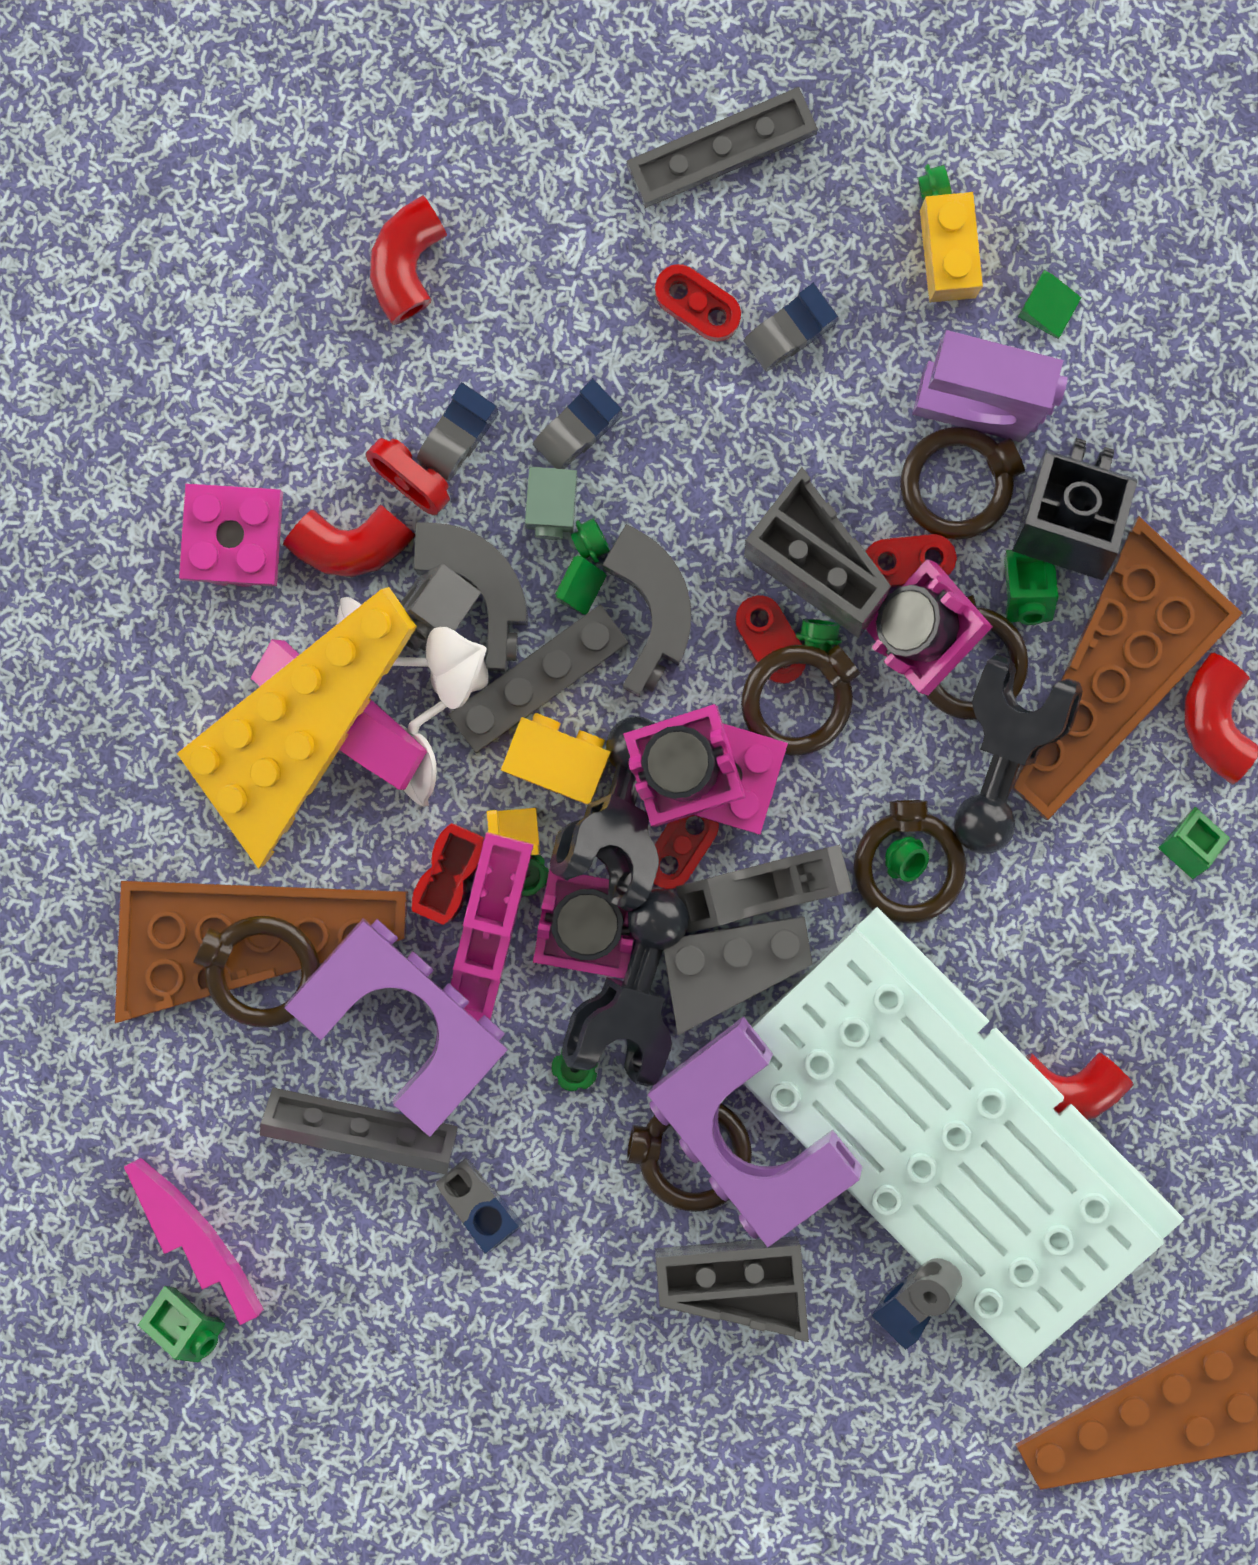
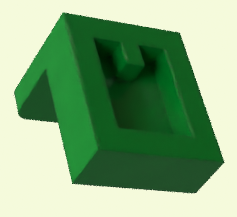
M1006 550L1004 558L1008 596L1005 612L1006 618L1010 622H1020L1024 625H1038L1043 622L1053 621L1059 597L1055 565L1013 552L1012 550Z
M164 1286L138 1326L174 1360L198 1363L215 1349L218 1343V1335L225 1327V1323L218 1317L206 1316L175 1287Z

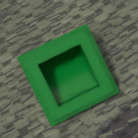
M1044 270L1021 309L1018 318L1059 339L1082 297L1053 274Z
M579 555L574 556L555 593L557 602L586 615L607 575Z
M1194 807L1158 849L1189 877L1194 879L1210 868L1230 837L1198 808Z

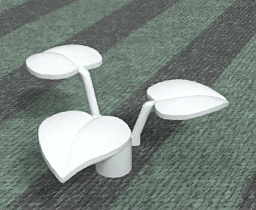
M350 597L341 598L337 624L361 606V604ZM447 627L434 628L430 632L426 643V658L398 657L393 666L429 667L431 670L430 679L432 687L441 700L408 724V729L399 724L427 750L422 762L404 790L414 802L424 807L429 806L428 799L435 787L437 769L435 755L429 742L423 735L418 733L420 726L447 707L450 709L462 707L468 700L471 692L484 689L488 683V670L483 660L487 648L465 639Z

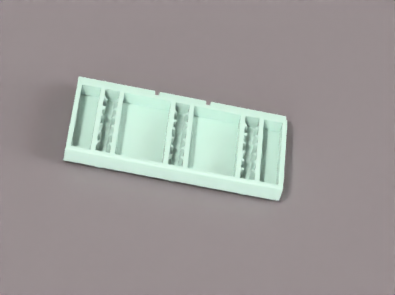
M876 907L751 1025L771 1050L773 1056L765 1068L743 1084L806 1149L831 1130H834L863 1167L860 1180L847 1190L921 1266L931 1259L938 1258L947 1260L957 1267L962 1276V1286L955 1297L956 1302L1024 1369L1164 1244L1163 1239L1181 1224L1184 1218L1072 1104L1068 1105L1059 1114L1053 1109L1063 1101L1064 1096L997 1028L992 1029L985 1038L978 1033L989 1020Z

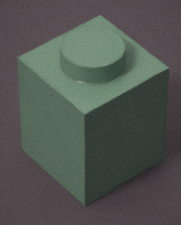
M529 467L525 526L526 529L535 530L536 538L562 540L563 532L573 533L578 480L577 470Z

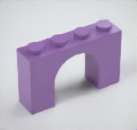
M946 330L940 340L935 362L928 361L923 370L912 415L1022 442L1030 432H1036L1039 423L1043 424L1047 415H1052L1055 406H1060L1068 379L1060 375L1064 360Z
M362 919L285 1004V1009L317 1038L322 1040L361 997L372 991L383 988H399L420 997L434 1014L437 1027L436 1042L427 1061L392 1100L393 1105L430 1137L508 1050L500 1041L505 1033L485 1015L479 1021L471 1016L464 1009L469 1004V1001L451 984L448 983L441 989L433 982L429 975L434 969L414 951L406 957L395 948L393 944L398 937L378 919L372 925Z
M743 1016L653 1085L648 1093L652 1100L649 1105L654 1115L662 1124L666 1126L671 1124L681 1137L679 1140L680 1146L687 1157L694 1163L700 1161L711 1175L709 1182L716 1194L724 1201L730 1199L741 1213L739 1220L746 1232L754 1239L760 1237L764 1244L769 1247L858 1182L863 1167L834 1130H831L792 1160L777 1166H758L748 1163L736 1156L728 1148L719 1130V1106L731 1092L765 1068L773 1056L771 1050Z

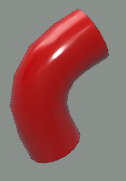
M424 195L402 207L382 226L371 250L370 280L379 305L392 325L406 321L424 310L432 301L419 280L416 272L417 261L424 250L445 238L447 233Z
M381 504L362 525L351 530L338 529L312 509L289 532L283 542V546L298 559L324 574L356 577L380 570L406 548L415 537V534Z
M1210 653L1197 671L1185 697L1184 725L1194 751L1215 773L1233 785L1248 772L1258 758V745L1237 729L1232 718L1233 704L1250 678L1244 670L1229 659L1216 653Z
M1100 1052L1080 1072L1071 1076H1061L1050 1071L1033 1053L1026 1056L1033 1066L1064 1096L1063 1101L1053 1108L1058 1114L1068 1105L1072 1104L1087 1120L1095 1119L1115 1105L1134 1086L1131 1079L1113 1061Z

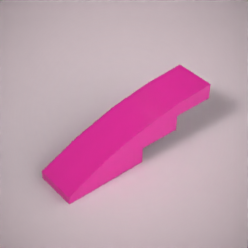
M272 639L251 679L261 686L300 654L285 640ZM370 700L363 713L357 716L347 732L349 734L339 749L399 790L406 789L427 753V750L372 700Z
M489 832L485 835L450 983L469 1001V1004L464 1009L477 1021L483 1015L490 1020L492 1018L534 845Z
M142 1158L124 1166L163 1253L166 1254L182 1246L202 1290L220 1281L240 1325L258 1317L264 1309L241 1266L212 1225L173 1184Z

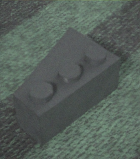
M803 467L800 468L745 540L744 557L858 638L877 615L880 606L889 594L891 586L856 538L853 539L837 518L836 511L829 502H825L811 483V478Z
M798 916L684 935L674 946L664 949L677 1034L680 1035L813 965L805 917Z
M797 1236L781 1237L769 1247L761 1239L655 1248L660 1307L718 1321L721 1319L749 1326L751 1329L767 1330L809 1342L801 1245Z

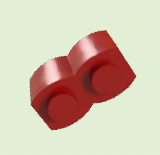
M453 823L449 824L440 833L432 851V867L422 875L414 889L412 896L413 912L442 925L448 924L458 915L466 899L467 880L477 871L485 839L484 836Z

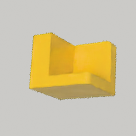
M537 808L487 811L489 833L534 844L531 855H540Z

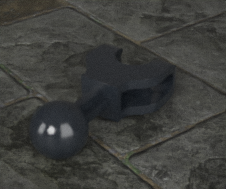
M1000 654L994 655L987 661L972 700L975 716L983 727L984 732L980 750L993 754L980 794L966 799L959 806L954 817V830L958 840L965 848L978 854L995 853L1010 842L1015 830V818L1012 809L1007 804V800L1019 765L1035 764L1037 756L1044 746L1059 741L1071 731L1083 692L1081 684L1072 679L1059 681L1052 687L1048 698L1040 709L1027 711L1017 703L1013 695L1016 674L1015 664L1011 659Z
M641 716L622 719L609 732L606 750L610 751L608 759L615 768L609 794L589 803L581 820L571 822L558 831L550 860L551 872L568 881L588 871L596 856L604 863L609 874V900L626 911L636 909L647 900L659 866L658 853L648 832V814L646 811L635 806L638 795L635 787L637 781L629 767L630 754L623 735L624 733L655 724L652 720Z
M652 889L647 900L642 905L628 912V928L636 943L624 980L606 977L602 991L597 996L584 1001L573 1011L562 1047L563 1059L568 1067L578 1070H590L597 1065L607 1045L617 1039H626L627 1050L624 1063L626 1074L635 1084L647 1087L653 1086L659 1081L671 1051L672 1040L669 1029L664 1024L661 1016L665 998L650 988L663 950L677 944L684 937L688 929L689 915L687 908L676 894L664 889Z

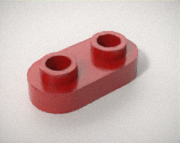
M682 264L671 265L665 268L657 277L655 297L657 303L665 312L710 341H724L735 334L740 324L741 309L737 300L732 295L694 269ZM675 284H682L687 289V295L682 299H675L669 293L670 288ZM714 310H719L725 314L726 321L722 325L716 326L709 322L708 315Z
M379 438L365 453L368 462L379 475L426 513L435 516L450 501L449 494L446 491L449 488L446 480L435 470L430 468L425 470L412 459L413 456L409 449L396 439L388 441Z
M937 534L881 539L872 543L865 551L891 587L903 586L926 561L925 553L928 550H936L940 553L941 563L939 566L948 576L954 570L957 560L953 544L947 538ZM887 554L894 559L895 565L892 570L885 571L879 567L878 557L880 555Z
M756 595L747 598L740 604L735 616L736 628L756 663L779 648L802 645L799 639L796 638V634L781 608L773 599L763 595ZM760 610L767 614L768 623L765 626L756 627L751 623L750 616L754 611ZM792 664L787 668H781L768 680L777 684L791 683L800 677L806 664Z
M695 815L669 822L655 843L659 866L654 884L665 889H674L676 886L683 885L690 878L716 838L719 830L718 822L699 817L704 823V829L698 835H692L686 830V821ZM665 856L674 857L678 861L677 871L670 875L663 873L660 869L662 858Z

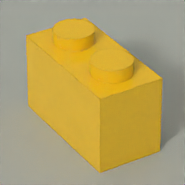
M973 192L926 196L920 209L929 303L976 298L983 287Z
M538 713L534 714L532 721L521 717L501 771L586 805L591 803L609 760L610 751L603 749L605 740L581 730L578 731L576 738L559 732L560 722Z

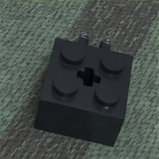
M1076 438L1068 457L1045 450L1033 476L1012 551L1103 581L1118 555L1137 479L1110 470L1114 449L1104 447L1099 452L1095 465L1083 462L1082 460L1086 452V441Z

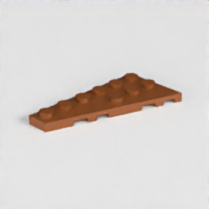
M1140 516L1135 518L1061 678V681L1072 679L1079 682L1083 690L1073 727L1059 741L1044 746L1040 750L1035 764L1021 765L1012 789L1045 820H1049L1243 614Z
M121 881L115 1023L211 996L206 985L205 967L193 963L208 928L221 933L231 924L248 917L272 916L280 918L298 927L310 939L321 964L362 919L370 925L378 919L398 937L396 941L406 939L408 891ZM254 935L243 939L232 948L224 967V976L228 989L232 990L300 970L301 966L295 951L283 940L270 935Z
M1258 1310L1016 1443L1018 1451L1040 1490L1257 1451Z

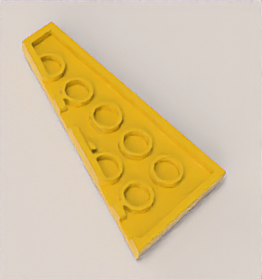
M389 587L379 590L177 753L258 869L265 866L274 854L273 849L282 835L288 832L296 819L294 817L306 797L314 791L348 737L349 734L347 732L355 719L363 713L371 700L369 697L383 675L389 672L417 628Z

